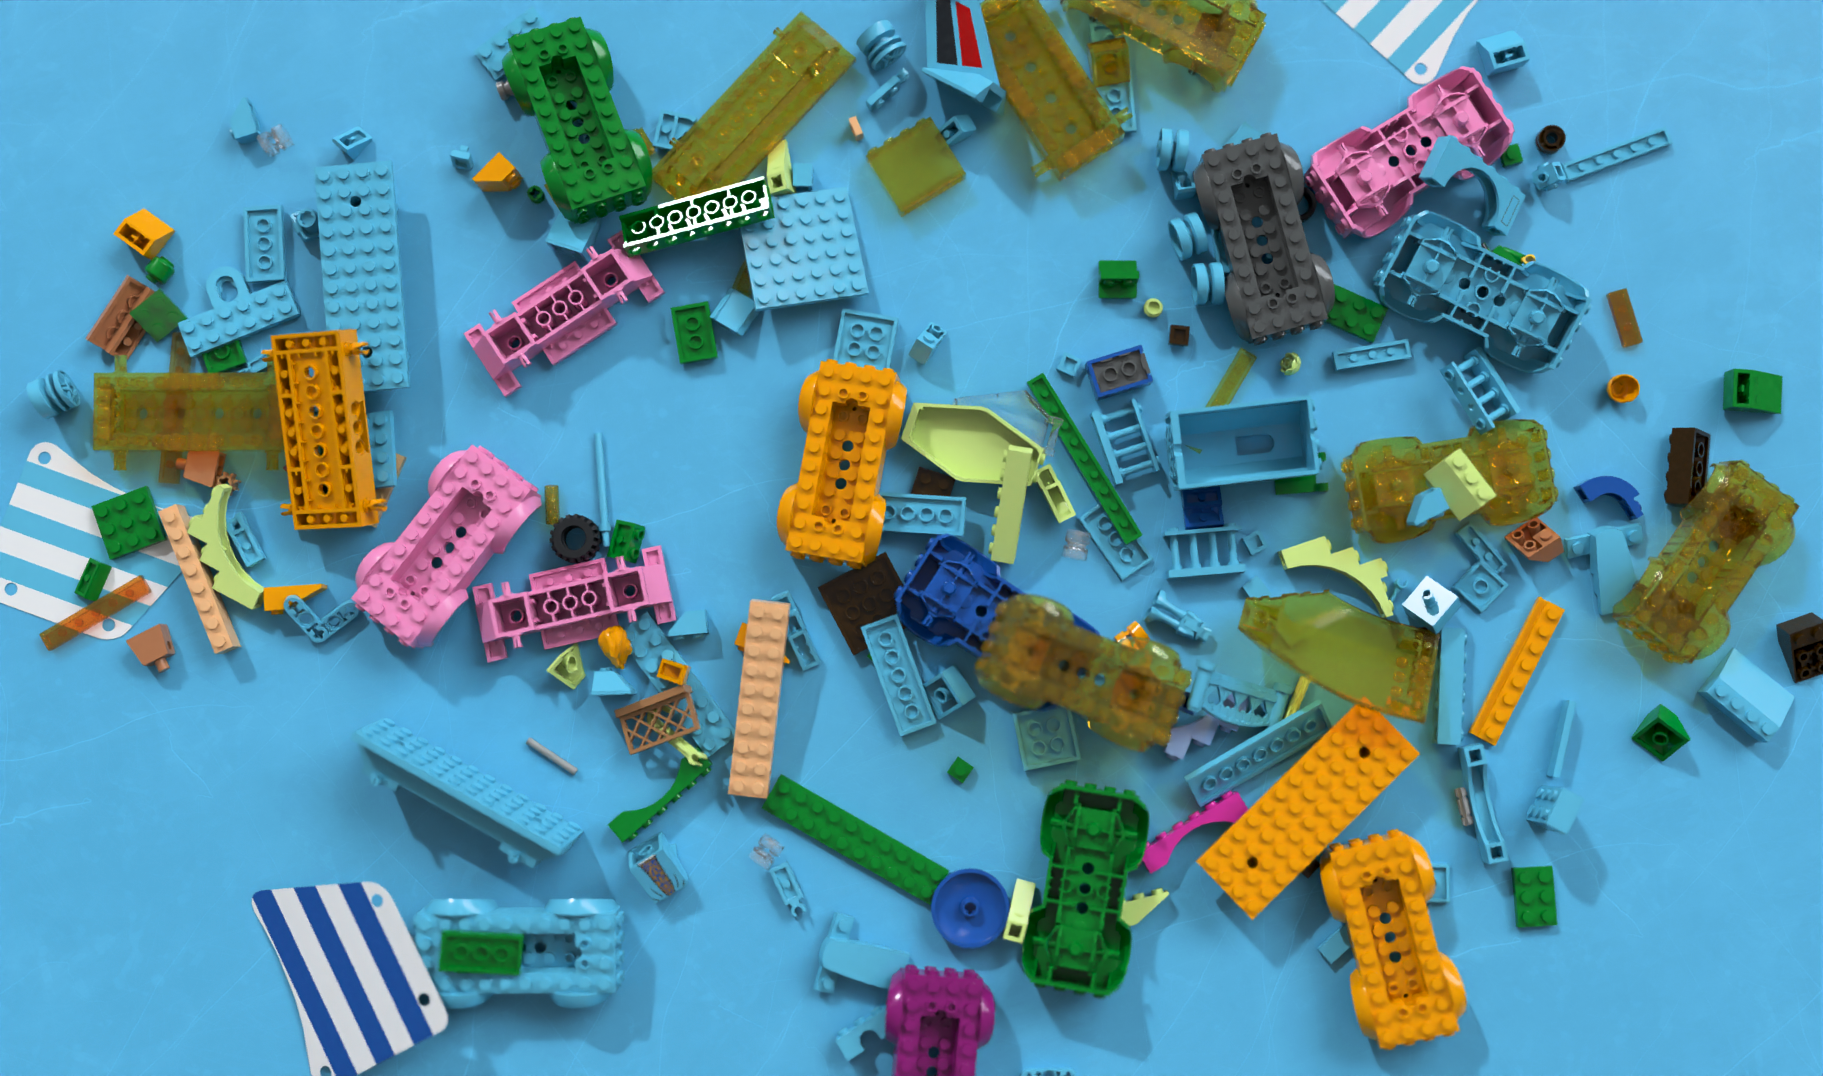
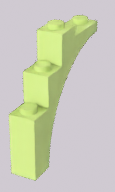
M220 484L211 491L212 497L203 509L204 514L196 515L189 521L187 533L207 543L201 550L202 556L199 561L219 571L213 579L212 589L253 610L261 607L264 601V587L245 572L230 546L226 527V511L232 487L228 484Z
M1325 536L1278 551L1284 570L1295 567L1315 566L1341 573L1356 582L1369 595L1376 605L1381 618L1394 615L1392 612L1394 610L1391 600H1388L1386 595L1387 586L1384 581H1381V578L1388 576V566L1385 561H1382V558L1359 565L1360 556L1357 550L1351 547L1331 554L1332 546Z

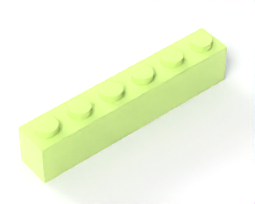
M1010 445L1008 451L1004 450L1003 462H1006L1005 469H1001L1000 480L1003 481L1002 488H998L997 499H1000V504L995 507L994 512L997 523L993 524L991 535L994 536V542H990L988 554H992V561L1014 564L1033 452L1031 448Z

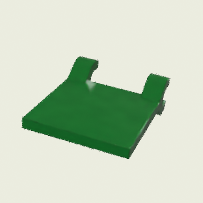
M1325 452L1318 453V458H1321L1322 462L1326 460ZM1316 475L1274 480L1276 495L1327 492L1329 490L1328 483H1316Z

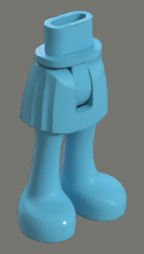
M1159 590L1152 604L1167 610L1178 617L1179 620L1173 619L1157 608L1150 606L1143 617V621L1146 623L1153 621L1163 622L1175 629V634L1195 641L1198 639L1205 643L1212 629L1206 627V623L1202 622L1190 610L1185 612L1174 606L1166 598V593Z

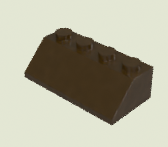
M1695 427L1672 428V433L1669 436L1670 452L1667 456L1669 469L1666 473L1667 490L1664 492L1666 504L1674 507L1703 510L1705 498L1697 492L1700 491L1701 487L1706 489L1711 434Z

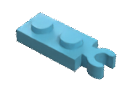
M904 68L866 100V106L871 112L875 108L879 109L885 103L884 100L888 96H894L899 90V85L909 78V73Z
M788 861L770 869L769 871L785 906L791 903V914L794 917L797 916L795 912L796 907H801L803 913L806 912L805 905L799 901V899L803 898V894Z

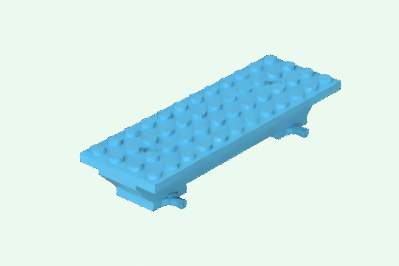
M389 160L314 167L326 331L357 329L358 343H368V346L361 347V349L369 350V353L365 355L359 354L364 393L410 388L408 363L410 354L407 350L397 221L398 204H396L393 162Z
M382 718L353 732L350 738L358 743L364 762L361 772L371 778V785L382 784L394 791L402 787L410 790L502 842L499 850L510 856L509 862H512V864L519 861L534 868L542 860L563 855L574 845L584 831L580 829L578 824L564 820L563 816L559 813H552L546 810L543 804L534 803L525 794H518L512 791L513 789L509 785L496 782L493 776L484 775L475 766L464 764L459 757L446 754L443 748L434 747L425 738L414 736L409 729L398 727L391 719Z

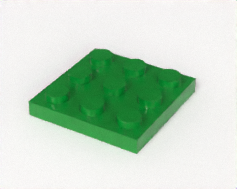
M148 486L91 506L110 560L118 559L167 540Z

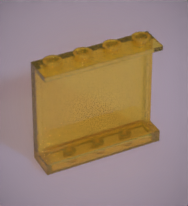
M931 117L920 119L916 122V126L911 129L905 128L899 133V136L884 141V145L879 148L874 147L870 149L866 155L867 163H870L895 203L901 217L966 178L965 171Z

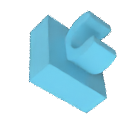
M461 145L459 151L452 150L450 157L453 167L472 171L474 164L471 153L468 152L469 147Z

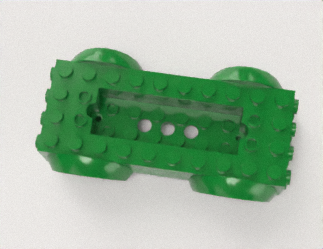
M571 17L564 22L552 23L548 27L535 28L528 33L515 34L508 38L510 51L502 59L503 69L512 92L523 112L527 115L535 116L548 151L540 162L542 173L549 191L565 219L574 222V224H583L592 218H602L610 212H620L625 210L626 207L632 205L639 206L644 201H647L653 182L650 156L641 135L636 131L623 128L610 94L614 80L613 65L607 43L602 34L596 30L585 28L581 17ZM569 101H575L577 108L569 110L566 108V104ZM575 120H581L583 121V125L580 127H575L573 125V122ZM581 135H588L590 141L587 144L580 143L579 137Z
M1065 780V783H1061L1060 786L1048 793L1043 808L1040 827V849L1049 858L1042 905L1031 909L1022 944V967L1025 975L1036 987L1046 988V985L1054 986V990L1057 991L1071 989L1074 990L1073 993L1085 995V992L1093 993V997L1105 999V996H1109L1120 988L1129 965L1132 931L1131 927L1121 919L1128 872L1140 866L1145 854L1149 833V810L1139 799V795H1135L1136 791L1124 789V793L1116 792L1114 787L1105 786L1103 790L1097 789L1096 784L1085 783V786L1077 785L1078 781ZM1087 862L1094 866V871L1091 874H1085L1082 870V866ZM1082 883L1090 885L1091 891L1088 894L1080 892L1079 886ZM1080 902H1084L1088 906V910L1084 914H1080L1076 910V906Z

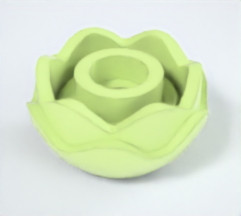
M1294 352L1286 353L1285 358L1280 362V371L1285 373L1284 375L1297 373L1301 367L1300 357Z

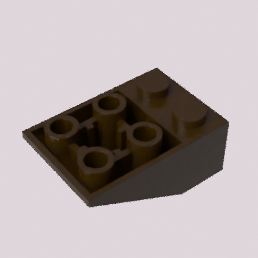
M1811 612L1777 624L1778 642L1794 683L1823 674V619Z

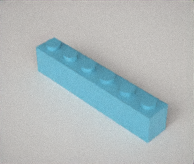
M1443 627L1437 634L1438 645L1435 650L1432 743L1461 745V741L1464 738L1461 724L1465 717L1462 703L1465 701L1463 683L1466 681V673L1463 672L1467 660L1466 652H1464L1467 634L1465 629Z

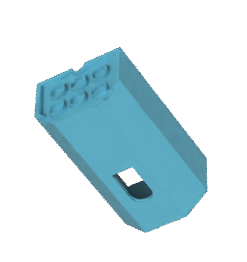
M1311 395L1168 412L1165 415V422L1169 424L1165 429L1170 477L1176 481V483H1173L1174 491L1319 474L1322 469L1321 458H1318L1317 450H1320L1319 439L1314 437V431H1317V421L1313 419L1315 402L1311 400ZM1267 434L1272 437L1274 445L1269 452L1237 456L1235 437Z

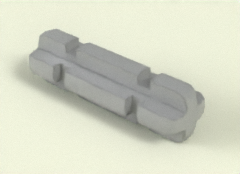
M1456 788L1454 792L1455 796L1458 797L1456 801L1459 814L1462 815L1461 823L1463 826L1472 825L1473 818L1470 816L1471 809L1469 800L1466 798V788Z

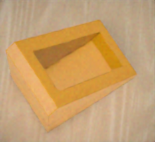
M662 658L656 677L680 685H686L691 667Z

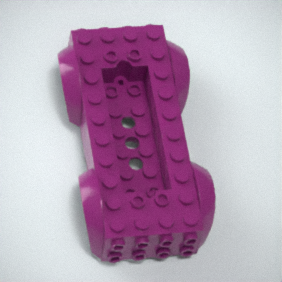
M905 965V968L900 967V970L893 974L889 987L885 1020V1038L894 1045L891 1076H927L926 1071L929 1067L937 1069L935 1076H975L977 1050L988 1044L992 1037L995 1023V1005L992 992L979 974L975 973V970L964 969L963 972H957L955 968H944V971L936 970L937 967L925 966V969H918L916 965ZM931 1047L939 1049V1055L936 1058H931L928 1055V1050Z

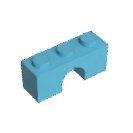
M880 1006L876 1007L870 1012V1016L867 1018L863 1016L857 1019L853 1027L850 1029L845 1027L837 1033L838 1036L835 1041L847 1061L865 1050V1046L860 1038L863 1032L872 1030L878 1034L881 1040L885 1038L886 1006L883 1008Z

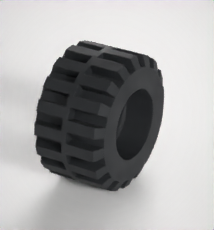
M569 514L565 515V518L561 517L559 522L553 525L555 527L554 530L550 532L552 535L550 543L553 545L551 548L556 552L555 554L567 562L577 564L587 562L591 557L594 558L596 556L595 552L600 549L599 543L601 544L602 542L598 526L583 515ZM574 528H581L586 534V541L578 550H571L566 544V536Z

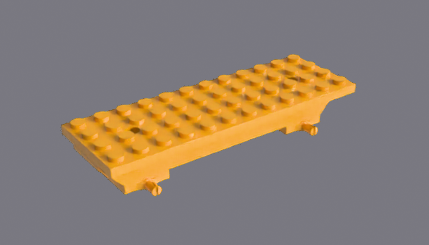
M1362 697L1217 839L1196 862L1253 920L1420 753L1365 697Z

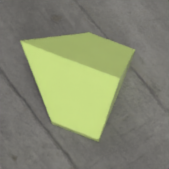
M574 643L560 654L547 669L550 674L573 690L586 676L578 643Z

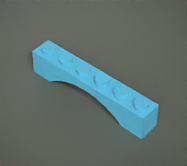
M1483 744L1457 747L1482 862L1494 864L1509 861L1505 842L1496 822L1491 804L1487 780V761Z

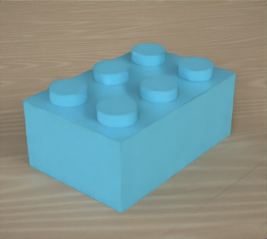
M1542 785L1535 794L1536 800L1534 804L1528 808L1526 820L1546 830L1568 834L1584 798L1561 787Z

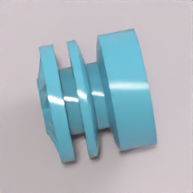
M887 19L870 26L856 41L861 52L864 55H868L867 60L869 63H872L871 66L875 71L882 70L893 64L904 54L907 48L901 42L899 36H894L895 29Z
M57 370L53 374H48L46 379L39 378L27 384V393L32 405L45 419L61 414L62 410L68 411L80 405L77 388L63 370Z

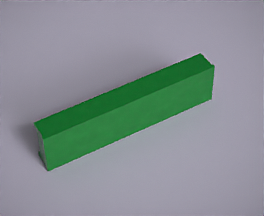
M763 176L619 216L624 240L623 248L628 257H634L775 218L770 188Z

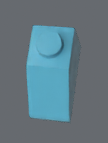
M247 97L241 99L230 120L232 127L230 129L231 136L241 144L263 138L253 103Z
M969 114L955 115L930 136L938 152H941L965 140L977 129Z

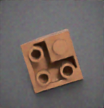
M1537 517L1529 520L1504 537L1507 542L1528 560L1549 562L1564 552L1561 537Z

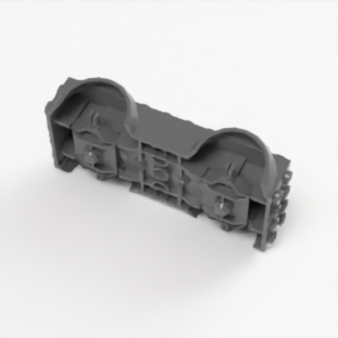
M1271 132L1262 134L1260 138L1255 140L1247 138L1237 145L1229 143L1224 145L1223 149L1215 150V148L1204 151L1199 165L1193 171V177L1206 222L1209 228L1219 230L1230 270V274L1224 279L1225 296L1237 334L1241 339L1249 344L1254 343L1255 346L1265 343L1269 338L1273 340L1284 338L1287 333H1291V335L1300 334L1305 328H1310V330L1321 328L1333 309L1335 289L1326 261L1321 256L1310 253L1297 208L1304 193V175L1297 153L1291 146L1279 142L1277 133L1271 134ZM1254 217L1262 219L1263 224L1261 227L1256 228L1252 225ZM1259 236L1266 237L1267 244L1265 246L1258 245L1257 238ZM1266 253L1271 254L1273 257V261L1270 264L1262 262V256Z

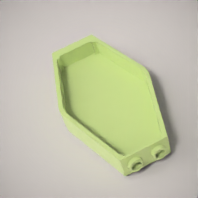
M913 403L901 436L904 442L954 479L962 482L1003 484V481L1000 480L1001 469H1005L1006 462H1003L1004 450L1008 451L1009 446L1014 445L1033 449L1027 486H1032L1033 483H1037L1040 472H1037L1039 464H1044L1047 455L1044 454V448L992 410L982 406Z

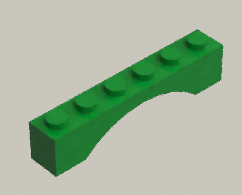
M695 747L696 750L704 753L699 747ZM684 757L681 760L680 770L675 782L661 799L646 808L623 811L608 826L622 842L626 840L631 842L639 835L637 831L641 827L645 829L653 822L652 817L656 814L660 816L668 809L666 805L669 802L675 803L683 796L681 792L685 788L690 790L697 784L696 779L700 775L702 777L706 776L712 770L710 766L713 763L709 758L707 760L698 758V762L703 765L699 767L690 764L688 758Z

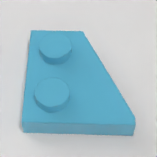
M661 109L653 147L673 151L697 122V117Z

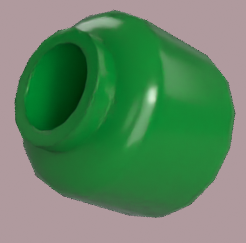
M156 256L145 267V272L148 274L146 278L153 284L157 282L165 284L175 273L174 265L165 257Z

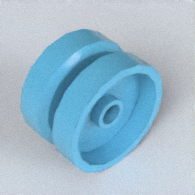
M1161 128L1156 148V170L1166 171L1171 162V168L1174 172H1184L1189 147L1188 130L1178 129L1173 141L1172 129Z
M1196 212L1186 214L1183 221L1180 218L1168 221L1171 243L1180 260L1191 258L1193 252L1199 255L1208 251L1206 232Z
M1221 262L1209 263L1207 268L1204 263L1192 264L1191 292L1194 305H1206L1208 299L1211 304H1223L1225 281Z

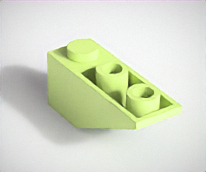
M786 139L770 144L768 148L767 180L770 194L773 196L796 193V188L793 186V172Z
M1017 878L1009 907L1007 923L1002 934L1004 939L1023 943L1036 883Z
M1163 888L1151 890L1152 896L1145 897L1144 893L1132 895L1133 901H1125L1124 897L1121 919L1129 926L1138 924L1169 895V892L1167 890L1163 892Z

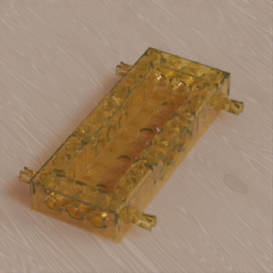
M985 0L980 3L1000 87L1006 91L1007 102L1044 157L1043 161L1031 167L1032 172L1038 170L1035 173L1036 178L1051 169L1060 182L1123 142L1125 132L1120 124L1133 118L1132 113L1126 114L1129 108L1125 107V109L1117 114H1112L1039 0ZM1007 33H1014L1016 38L1013 41H1008L1005 38ZM1027 64H1034L1036 69L1033 72L1027 71L1025 68ZM1053 94L1056 97V101L1049 103L1045 99L1046 96ZM1073 125L1077 131L1069 134L1066 131V127Z
M114 355L115 372L94 373L93 450L114 453L113 470L127 471L126 454L128 452L189 451L267 453L266 470L272 471V468L273 470H279V453L285 452L274 361L267 362V372L127 373L128 356ZM145 408L148 414L146 418L142 419L140 411ZM183 408L186 412L185 417L179 419L177 413ZM221 408L224 412L223 417L217 419L215 412ZM259 408L262 412L261 417L255 419L253 412Z

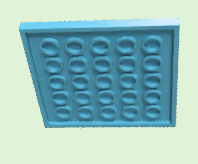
M847 187L772 196L775 218L739 228L756 312L868 296L869 292Z

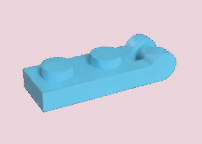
M240 512L233 519L229 518L226 520V527L246 567L250 568L267 558L247 523L245 515ZM240 524L241 528L236 530L235 526Z

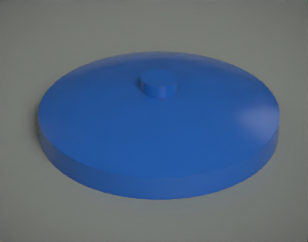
M975 868L954 871L947 875L935 889L931 902L933 922L939 933L950 943L963 948L982 947L994 941L1006 926L1009 915L1007 893L1002 884L986 871Z

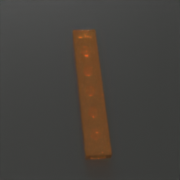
M139 575L39 635L48 651H52L152 591L144 576Z

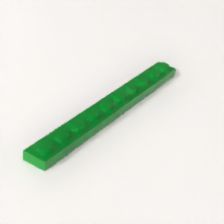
M1044 373L1027 382L1028 387L1125 546L1141 537V531Z

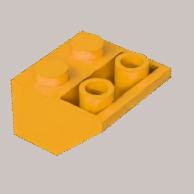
M144 208L125 218L113 234L140 254L152 260L158 255L175 230Z

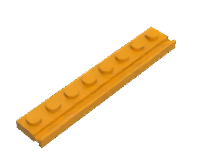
M1537 597L1468 733L1496 746L1565 611L1564 609L1542 599V597Z

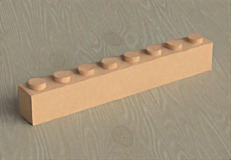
M175 504L158 511L214 653L225 654L241 647L222 597L218 591L212 589L214 578L209 565L199 561L202 556L199 540L187 533L190 518L185 506Z

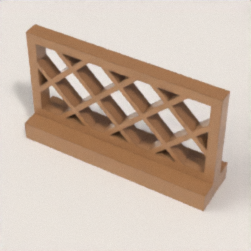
M683 684L614 710L616 718L620 719L630 755L701 729L691 697V693H693L691 685ZM686 698L688 705L684 712L677 708L680 700ZM666 705L672 708L668 718L660 714L662 708ZM675 711L683 714L679 724L671 720ZM648 712L654 714L651 724L643 721ZM687 716L692 719L694 727L689 729L683 727ZM658 717L666 720L662 731L654 727ZM629 719L638 721L633 731L628 729L626 721ZM641 723L649 727L645 737L637 733ZM669 723L677 726L673 735L665 733ZM652 729L660 733L655 742L648 739ZM635 736L643 739L640 747L634 749L632 743Z

